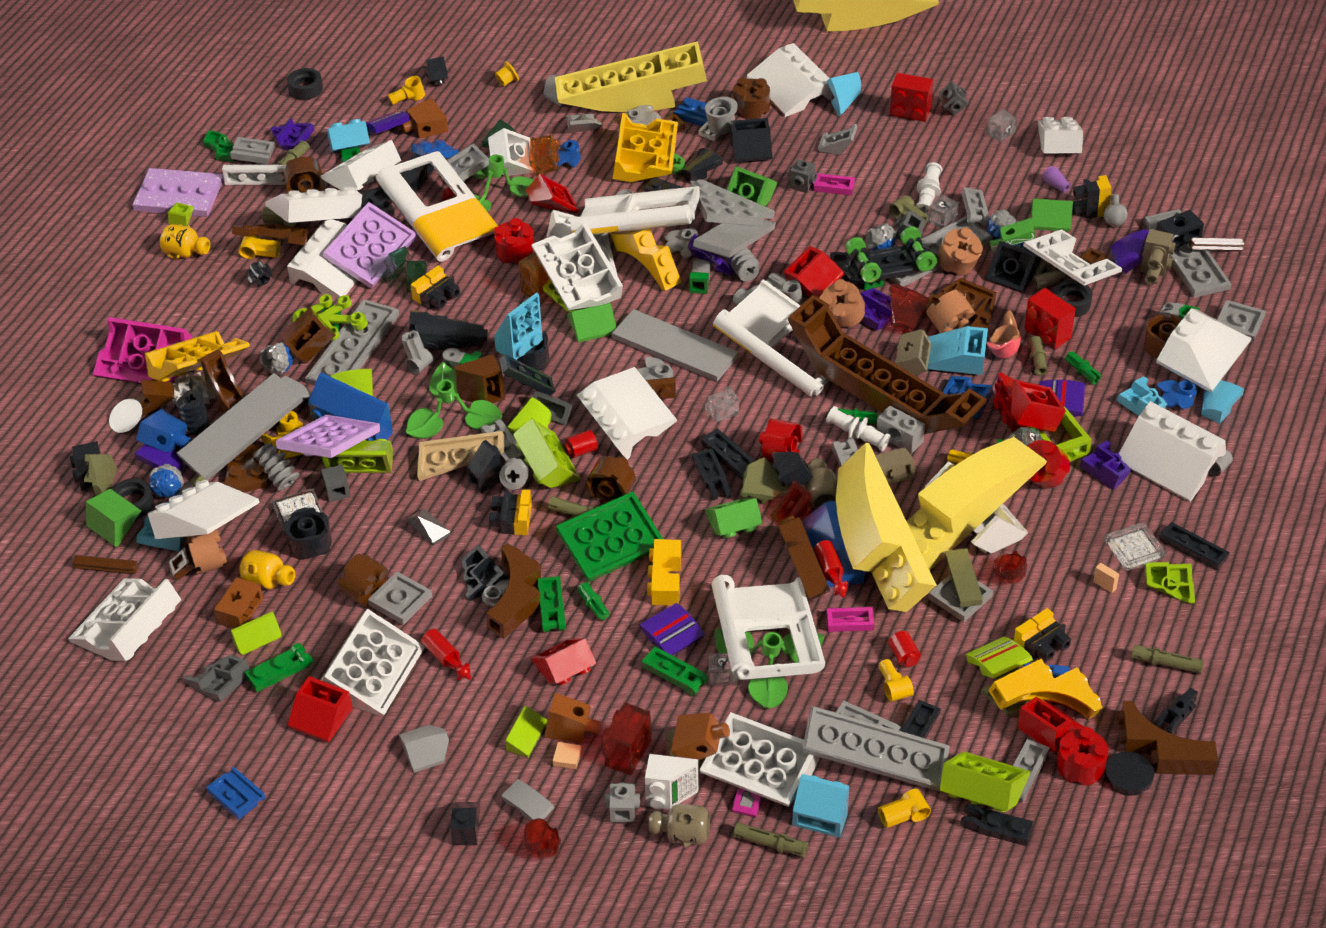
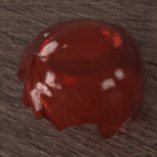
M1015 550L1012 554L1002 553L997 555V558L994 560L995 566L993 571L1000 581L1009 584L1018 583L1026 576L1027 559L1025 555L1021 556Z
M537 818L525 825L523 844L531 856L545 859L558 854L561 838L556 827L552 828L544 819Z

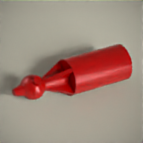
M828 540L821 541L814 547V553L825 579L834 584L833 594L845 598L848 582H842V575L844 574L842 564L833 543Z
M437 629L427 631L422 637L421 642L444 667L457 670L458 680L464 678L471 680L470 664H461L459 651Z

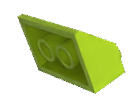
M531 419L513 434L517 441L515 443L516 447L524 453L526 457L524 461L534 471L533 477L540 485L544 484L549 488L578 482L581 479L557 435L549 428Z
M376 439L375 441L363 440L332 458L322 456L326 468L343 465L345 473H392L393 447L391 441L386 439Z
M963 751L944 763L940 791L948 793V796L953 798L969 799L975 805L985 804L993 807L995 811L1006 812L1017 805L1030 776V771Z

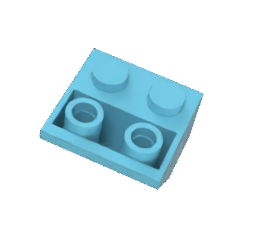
M360 119L351 120L346 125H342L341 122L334 123L327 130V137L332 152L369 146L370 144L366 122H361Z
M801 774L793 808L792 826L840 838L848 815L849 786L841 782H832L817 776Z

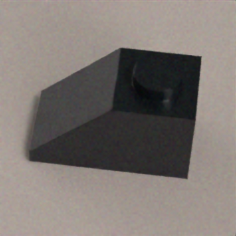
M444 56L425 60L423 69L428 83H434V86L445 84L449 77Z
M455 802L453 805L450 826L453 845L478 844L480 802Z

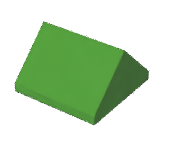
M1033 199L1031 220L1034 229L1050 231L1062 229L1065 232H1070L1073 201Z
M611 303L567 313L578 343L612 335V332L617 328Z
M109 489L86 501V526L118 548L141 510L112 489Z

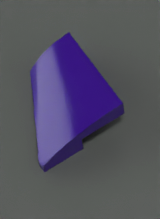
M1147 229L1131 233L1110 246L1115 264L1121 267L1125 274L1142 261L1145 247L1144 239L1149 233Z
M694 234L687 246L691 254L695 258L711 262L717 272L733 276L734 270L718 254L693 246L694 239L699 237Z
M145 444L134 453L137 460L151 466L152 469L164 464L174 466L179 471L184 468L174 449L170 452H164Z

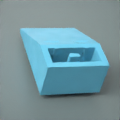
M535 293L507 314L494 335L497 352L517 360L543 340L538 293Z
M966 326L929 336L931 349L928 369L983 375L988 328Z

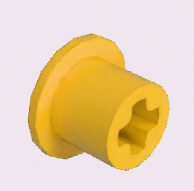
M507 61L504 62V67L495 73L497 80L502 86H506L513 80L519 81L516 71Z
M290 411L279 421L277 426L278 436L282 434L281 432H293L304 426L298 420V416L294 411Z

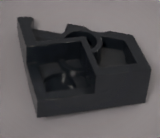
M701 148L681 170V175L689 183L690 181L703 180L707 178V171L723 164V158L712 150Z
M479 544L462 558V566L465 569L464 581L468 588L466 597L470 601L482 596L485 588L488 586L496 585L499 581L508 578Z

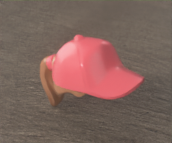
M1010 310L1004 316L1005 325L996 329L992 337L989 338L990 341L986 343L996 357L1003 359L1013 356L1018 351L1021 342L1016 320Z

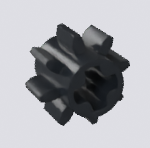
M261 261L252 263L249 266V270L246 271L249 275L248 280L250 283H256L257 286L267 284L270 281V277L273 276L270 272V266L267 263L263 265Z

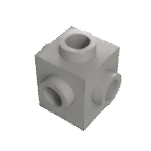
M610 784V794H605V808H610V822H635V808H640V794H635V784Z

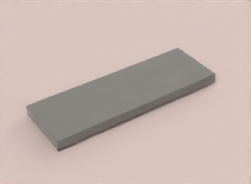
M1177 209L1143 217V224L1148 231L1150 229L1156 230L1157 222L1182 212ZM1188 244L1175 248L1173 255L1170 254V257L1173 258L1172 267L1193 298L1231 289L1232 284L1208 250H1192Z
M967 216L921 240L923 247L931 250L937 257L944 237L954 229L965 227L971 229L972 233L979 238L982 246L990 243L993 236L976 222L974 224L967 223ZM937 260V265L932 270L888 279L899 288H902L941 268Z
M768 220L763 221V226L721 223L694 239L693 246L730 258L773 231L776 223Z
M363 299L354 312L363 313L366 316L368 325L362 330H354L351 324L345 323L339 331V338L332 340L305 377L306 383L315 385L320 373L331 377L335 373L360 369L399 316V309Z
M634 309L612 332V339L716 382L738 358V351Z
M273 373L177 452V454L199 476L202 475L205 480H209L298 406L303 399L279 376Z
M812 706L809 711L802 752L940 791L943 765L948 760L950 746Z

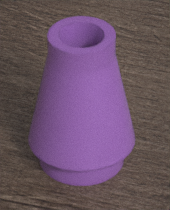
M1048 167L1042 175L1045 183L1060 190L1062 193L1068 191L1071 186L1057 167Z

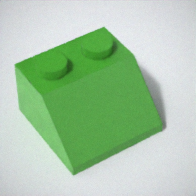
M736 166L727 190L766 206L772 198L777 182Z
M743 498L704 509L715 534L723 535V538L735 536L736 531L744 530V533L757 530L756 526L763 524L756 498Z

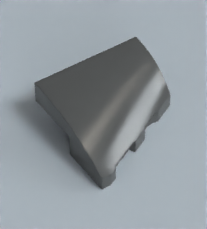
M228 655L218 662L204 667L205 673L195 678L188 675L184 680L186 684L201 694L221 702L246 679L245 671L250 668L246 659Z

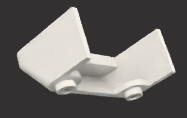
M948 461L925 488L954 467L955 464ZM1002 504L974 530L977 536L971 542L984 553H994L1022 540L1028 532L1008 508Z

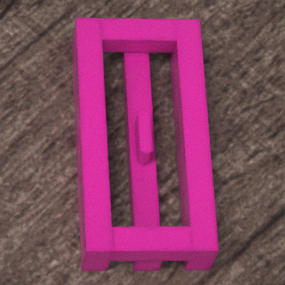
M817 173L814 191L852 196L855 177Z
M827 608L828 632L874 631L873 608Z

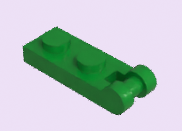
M560 576L538 578L543 633L550 632L551 629L566 630ZM558 617V620H549V618Z
M296 643L290 650L245 671V678L254 690L259 692L309 667L313 663V658L310 654L305 653V648L301 643Z
M655 646L641 661L642 668L684 689L690 696H695L699 692V687L705 685L708 681V676L703 671Z

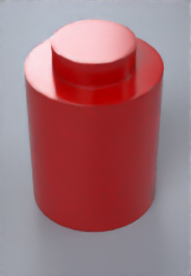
M591 430L566 438V443L563 444L567 455H570L572 458L598 449L597 440Z
M899 631L889 638L888 644L899 664L903 667L916 665L921 657V653L909 632Z

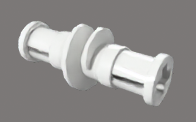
M934 162L926 165V175L917 184V191L920 195L919 203L916 204V207L927 215H930L933 210V200L941 194L938 178L943 169L941 165Z
M836 406L832 407L826 418V423H832L843 431L849 432L848 439L861 438L864 442L878 447L881 452L885 450L891 438L890 434L887 433L885 435L875 430L874 427L868 426V418L865 417L860 422L859 417L854 418L851 415H846L839 411Z

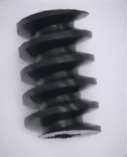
M196 389L186 391L177 400L181 421L187 425V434H200L210 426L203 394Z

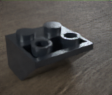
M768 118L730 121V140L735 162L773 159Z

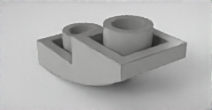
M519 779L501 795L506 803L520 810L525 818L536 824L545 819L555 808L545 797Z

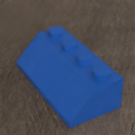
M320 373L318 375L308 402L311 418L316 420L324 415H332L380 423V432L365 439L366 441H375L376 439L387 440L393 434L388 403L326 374Z
M836 501L825 502L803 520L811 546L814 550L817 543L825 540L831 541L844 569L842 582L847 581L848 585L864 583L865 571L852 568L841 535ZM826 579L829 588L834 587V584Z

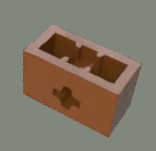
M236 577L233 583L227 587L222 599L214 607L217 623L232 629L247 623L263 600L260 584Z

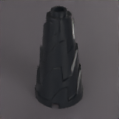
M410 310L409 332L413 330L418 331L423 346L427 350L466 348L467 346L482 345L483 341L487 342L488 330L484 329V325L469 323L464 320L449 319L448 316Z

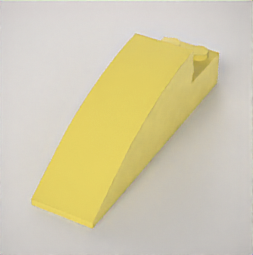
M793 0L797 12L821 14L827 32L880 26L902 20L939 4L938 0Z
M698 42L555 77L559 103L611 112H626L636 109L640 105H651L654 107L653 111L674 108L675 101L672 90L707 81Z
M1012 437L971 455L918 493L920 509L906 522L929 571L945 557V551L953 550L1040 470L1047 461L1018 439Z
M866 442L838 469L836 507L841 535L852 568L872 572L888 609L907 612L937 585L870 444Z

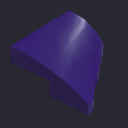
M1107 440L1096 446L1094 453L1083 458L1079 466L1114 490L1125 480L1131 469L1122 461L1119 453H1113L1110 450L1112 444Z

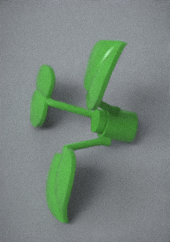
M497 154L489 157V165L472 175L476 179L487 177L483 196L480 197L473 194L487 212L490 211L492 206L490 201L485 200L492 177L499 178L504 173L507 184L510 185V192L519 197H529L526 189L534 181L522 176L513 177L511 181L507 168H504V157Z
M442 362L433 373L429 384L430 392L435 397H438L436 412L434 413L428 408L416 410L408 420L406 433L414 438L422 439L438 434L443 427V420L437 417L440 414L441 403L449 404L454 399L468 413L465 418L467 425L475 430H481V426L486 424L489 426L494 424V421L502 419V413L498 407L485 400L474 401L470 409L467 408L457 393L454 370Z
M716 628L714 634L715 645L720 655L726 658L728 653L722 628ZM748 631L745 632L750 655L762 647V653L769 658L768 665H773V658L779 655L781 649L785 655L789 654L790 659L794 663H799L791 633L782 640L779 634L769 632L764 636L763 640L760 639L759 643L753 647L754 639ZM817 633L820 646H822L824 635ZM783 676L751 679L748 685V691L752 699L768 709L780 705L785 699L788 690L787 682Z

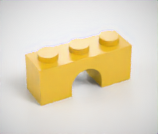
M654 539V548L649 550V562H653V565L648 566V579H652V582L647 583V596H652V605L672 606L675 603L679 604L680 576L679 574L668 572L681 571V540Z

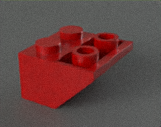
M809 246L783 271L786 279L796 280L800 283L802 294L809 297L814 295L820 298L828 286L845 275L823 251Z
M1001 372L998 373L997 383H995L994 407L996 410H999L1003 423L1008 425L1011 432L1025 429L1027 427L1018 425L1011 413L1012 384L1014 379Z
M308 676L296 693L287 724L288 728L329 743L353 709L350 691Z
M1037 696L1020 707L1018 729L1040 744L1050 747V751L1053 753L1059 750L1060 740L1066 733L1085 727L1051 703Z

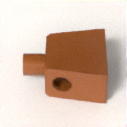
M432 98L409 108L407 114L410 121L401 124L404 133L413 130L418 138L448 132L447 117Z
M555 693L549 711L545 738L581 743L585 732L599 735L602 721L589 718L590 705Z
M711 713L679 715L671 752L675 757L698 760L714 755L718 751L720 739L729 737V726L727 723L719 724Z

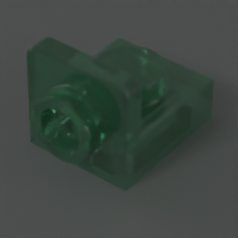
M407 261V292H411L410 284L427 273L426 261Z

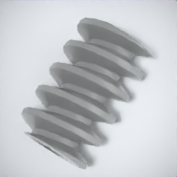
M747 247L730 258L723 256L742 281H750L757 277L759 261Z
M269 443L261 447L254 457L256 460H259L260 466L264 467V472L273 481V485L278 488L277 491H282L291 486L300 474L298 472L291 474L295 470L294 466L287 467L291 461L289 459L282 460L286 454L284 452L278 454L281 449H277V446L273 447V444Z
M515 457L506 461L499 476L503 486L511 490L520 489L524 486L529 476V466L521 458ZM512 470H515V473L518 474L517 477H514V474L511 473Z

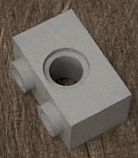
M889 406L877 419V431L885 435L887 433L890 434V443L899 448L905 447L912 454L924 442L925 424Z

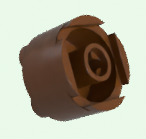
M743 77L737 80L733 87V99L737 102V112L740 114V117L758 119L761 117V114L769 112L770 87L766 79H747Z
M298 157L286 163L284 180L288 194L289 191L303 193L310 189L324 190L325 183L321 178V175H323L322 169L314 157Z
M1164 314L1151 318L1146 329L1144 350L1152 357L1158 359L1171 333L1182 321V318L1171 315V318L1164 317Z
M607 456L598 458L585 484L590 496L594 499L598 497L603 500L602 504H606L628 494L636 481L635 473L628 465V460L624 457L615 458Z
M359 553L343 569L346 574L344 578H339L338 590L357 603L369 607L368 599L387 581L388 569L367 554L363 553L361 555Z

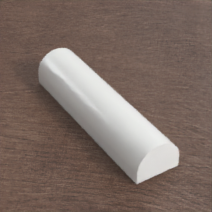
M223 165L224 184L285 185L284 169L286 165Z

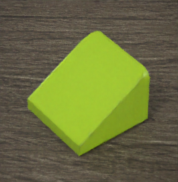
M176 202L168 211L169 224H180L187 227L194 206Z

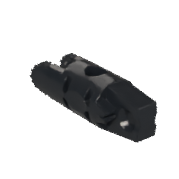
M1189 688L1182 696L1178 694L1156 718L1153 724L1161 727L1166 721L1169 724L1166 732L1173 734L1196 708L1194 703L1196 702L1198 691Z

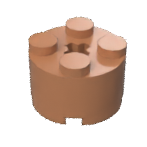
M966 227L954 229L944 237L938 250L937 260L945 271L954 272L956 275H966L973 270L983 251V247L979 238L972 233L971 229Z
M842 279L837 280L828 286L819 298L830 305L829 309L840 327H853L864 317L865 302L858 288L850 282Z
M952 290L939 298L940 302L936 306L933 303L926 311V314L939 333L948 332L957 327H966L970 323L968 319L975 314L974 309L960 290L959 292L958 290Z
M217 529L205 535L186 536L197 575L224 567L223 564L227 563L222 547L218 548L217 545L218 542H221Z

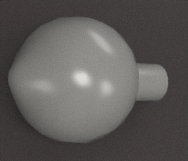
M1111 194V204L1104 211V219L1110 226L1118 228L1126 221L1128 212L1123 204H1119V194Z

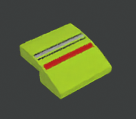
M1007 637L999 638L966 654L968 663L979 666L982 675L996 678L1032 661V656L1022 646Z

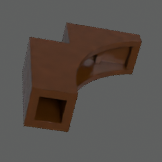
M217 349L201 357L200 360L206 387L220 402L222 415H224L245 396L235 382L223 353Z
M794 516L782 520L783 524L779 525L780 531L809 600L831 592L800 518L795 519Z
M508 543L501 548L502 564L510 578L509 584L502 598L486 613L487 628L503 639L540 608V592L534 586L538 583V578H541V565L535 559L529 558L520 549L514 548Z
M1123 701L1122 709L1117 711V724L1122 726V729L1119 731V743L1124 744V752L1150 754L1151 764H1155L1156 774L1215 775L1218 763L1215 741L1192 740L1170 734L1147 720L1137 709L1133 701Z

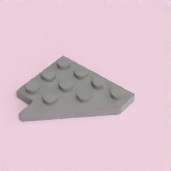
M705 180L690 181L689 187L699 186L700 197L697 205L706 222L763 226L764 218L774 219L775 211Z

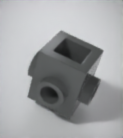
M953 81L938 92L942 102L940 105L946 112L950 111L956 115L969 104L966 91Z
M798 159L788 172L790 188L808 193L817 179V172H815L816 164Z
M909 210L903 218L899 217L894 224L895 231L897 232L896 238L901 241V233L908 227L918 228L922 235V228L926 220Z

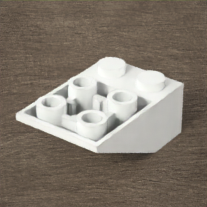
M1043 117V120H1038L1041 150L1043 153H1082L1083 130L1076 120H1073L1072 117H1062L1061 120H1054L1053 117Z

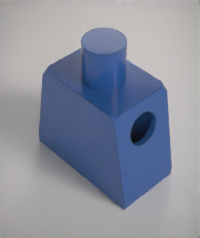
M163 409L141 421L136 438L137 441L164 452H170L178 446L183 448L192 441L191 438L185 436L187 425Z

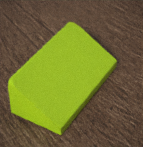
M273 611L231 630L234 645L240 655H244L282 637Z
M524 706L506 738L507 751L529 758L548 720L530 707Z

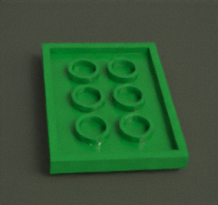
M634 491L556 526L557 533L588 583L649 555L650 548H654V539H663Z

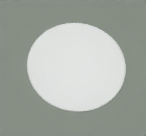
M125 399L118 403L110 414V427L118 433L127 432L134 428L142 415L141 404L135 399Z

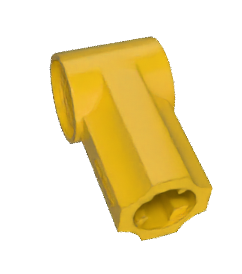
M258 235L244 236L239 248V254L246 259H253L256 255L279 258L281 243L280 241L260 239Z
M918 789L909 790L903 794L901 799L878 807L880 821L887 828L910 819L913 822L922 821L931 813V808Z

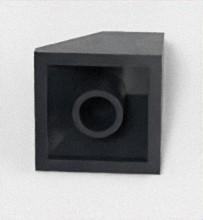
M999 241L986 279L1024 291L1032 280L1033 273L1038 267L1041 257L1034 252Z

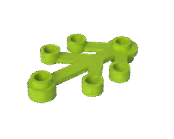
M324 294L320 297V302L311 308L317 313L323 308L330 307L333 304V300L329 294ZM347 295L339 297L336 305L318 314L327 326L335 332L336 336L331 340L338 339L340 333L337 327L332 326L330 323L351 324L354 330H362L368 325L366 316L361 312H354L352 315H334L351 306L352 302ZM301 308L295 311L292 316L293 322L307 309Z

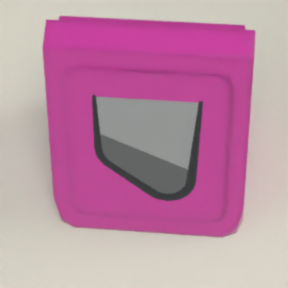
M738 787L732 812L756 817L763 797Z

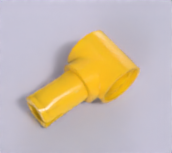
M412 76L406 79L405 85L401 89L388 94V98L392 105L405 99L418 101L425 96V91L421 79L418 76Z
M885 659L879 663V670L885 678L884 691L889 702L913 696L914 689L910 678L907 675L902 677L896 671L891 660Z

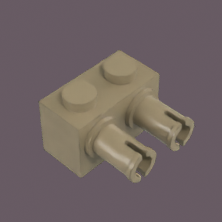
M1149 230L1145 241L1140 271L1147 273L1145 277L1147 284L1155 285L1158 282V277H1164L1166 270L1171 269L1173 258L1170 257V254L1173 255L1176 243L1172 242L1174 234Z

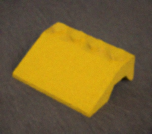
M622 113L612 179L634 182L672 174L678 122L656 118L648 125L632 123L626 113Z
M215 331L145 353L148 376L157 381L165 382L173 376L187 375L192 370H203L200 358L217 349L223 353L225 360L250 347V344L238 338H234L231 342L224 344L219 332Z

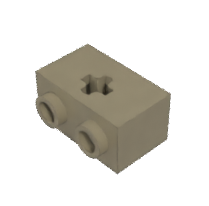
M923 329L900 335L899 344L897 345L898 352L895 364L913 375L927 372L931 342Z

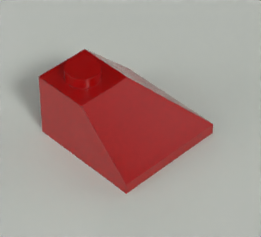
M539 174L526 189L529 201L535 206L539 205L545 209L572 213L580 211L567 187L542 174Z

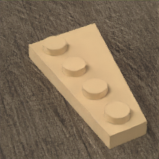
M503 431L419 442L417 473L419 481L467 466L484 440L495 445L501 454L504 453Z

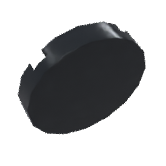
M1135 752L1114 754L1108 759L1105 767V780L1107 783H1110L1116 792L1124 795L1142 794V791L1148 790L1151 787L1154 779V769L1150 761Z

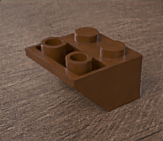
M311 307L281 334L288 348L305 363H308L336 336Z
M493 354L454 366L456 390L461 400L472 403L477 400H485L492 404L505 400L502 369Z

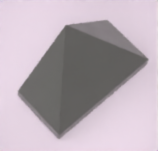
M535 391L533 398L540 401L550 410L552 414L551 420L566 425L572 404L564 399Z
M422 508L406 519L433 546L451 535V531L425 508Z

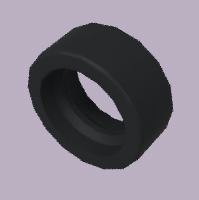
M300 68L291 72L287 77L289 94L296 99L309 100L320 95L323 90L321 74L315 69ZM303 82H313L312 84L306 86L298 85Z
M1066 280L1055 287L1054 294L1061 299L1065 295H1075L1083 299L1079 302L1063 299L1076 308L1074 317L1082 316L1090 310L1093 293L1088 285L1084 286L1076 280Z
M126 479L117 483L112 488L113 491L123 498L130 494H142L144 496L140 501L133 503V505L141 510L137 518L146 515L153 507L154 501L151 488L147 482L141 479Z

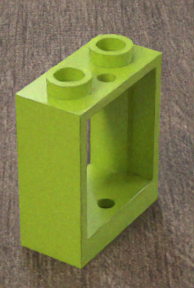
M1064 406L1066 412L1059 425L1062 424L1073 439L1056 446L1067 454L1069 461L1089 455L1092 439ZM1027 427V436L1032 432L1036 435V441H1050L1043 431L1034 427Z

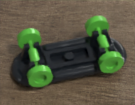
M908 227L901 233L900 238L904 246L889 247L869 252L866 250V244L863 239L855 237L850 239L845 246L848 255L851 257L843 264L842 271L845 274L843 277L849 282L862 284L929 271L936 267L937 257L931 250L923 247L921 233L916 227Z

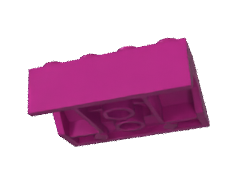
M108 317L109 335L105 348L98 353L93 375L141 383L142 380L157 381L148 376L145 353L192 339L193 336L182 328ZM177 376L170 377V380L165 382L174 384Z

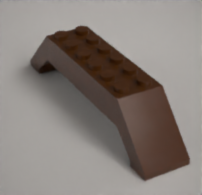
M814 295L788 317L790 326L818 374L882 413L889 406H892L925 424L924 434L962 427L987 401L986 398L971 389L964 393L946 395L843 333L829 309L830 305Z

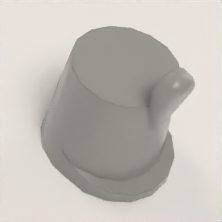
M719 97L710 100L706 104L707 121L712 133L722 135L730 132V121L734 120V114L737 112L738 107L734 99Z

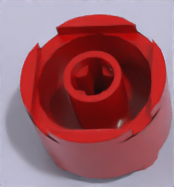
M513 218L509 222L495 227L496 256L500 261L509 264V261L515 262V264H522L533 257L534 250L532 244H534V232L529 224L522 222L519 218Z
M770 418L765 432L762 431L759 436V443L762 444L761 458L765 457L769 462H774L772 457L774 452L800 453L797 445L798 442L802 443L803 432L801 425Z
M1038 440L1030 443L1027 447L1044 458L1047 463L1029 480L1043 488H1054L1060 485L1070 470V461L1067 454L1051 441Z
M1082 727L1081 729L1066 733L1061 738L1057 757V770L1059 774L1070 783L1075 781L1087 786L1098 782L1104 774L1109 752L1106 741L1090 727Z

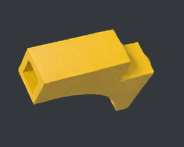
M650 228L610 233L616 250L628 253L639 260L655 278L662 291H667L682 283L669 247L656 245Z
M1042 659L994 681L988 690L1000 710L1015 703L1032 700L1036 696L1043 700L1054 701L1071 707L1087 719L1096 716L1103 708L1100 698L1097 694L1093 693L1088 685L1086 676L1079 671L1078 667L1053 678L1050 667Z

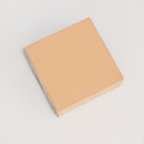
M1100 563L1095 569L1093 582L1113 593L1117 589L1119 573Z
M558 742L553 758V766L577 769L582 751L581 745Z

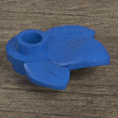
M568 140L562 145L553 147L548 152L547 156L552 158V167L555 169L565 162L573 168L577 166L581 159V154L579 153V144L576 140Z
M1167 380L1157 384V387L1164 392L1161 398L1167 403L1166 407L1178 405L1181 409H1187L1193 405V398L1196 396L1197 388L1191 381L1183 380L1178 383L1174 380Z

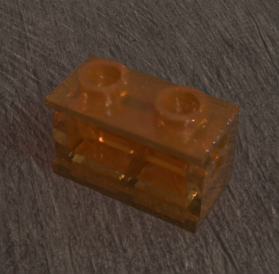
M550 132V136L530 138L529 162L536 176L558 170V162H560L558 150H560V144L558 139L554 138L552 132Z
M533 252L519 262L521 292L529 298L535 293H538L539 296L544 294L543 286L550 279L536 253Z

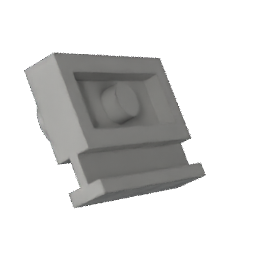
M237 137L233 151H231V159L268 164L274 151V142Z

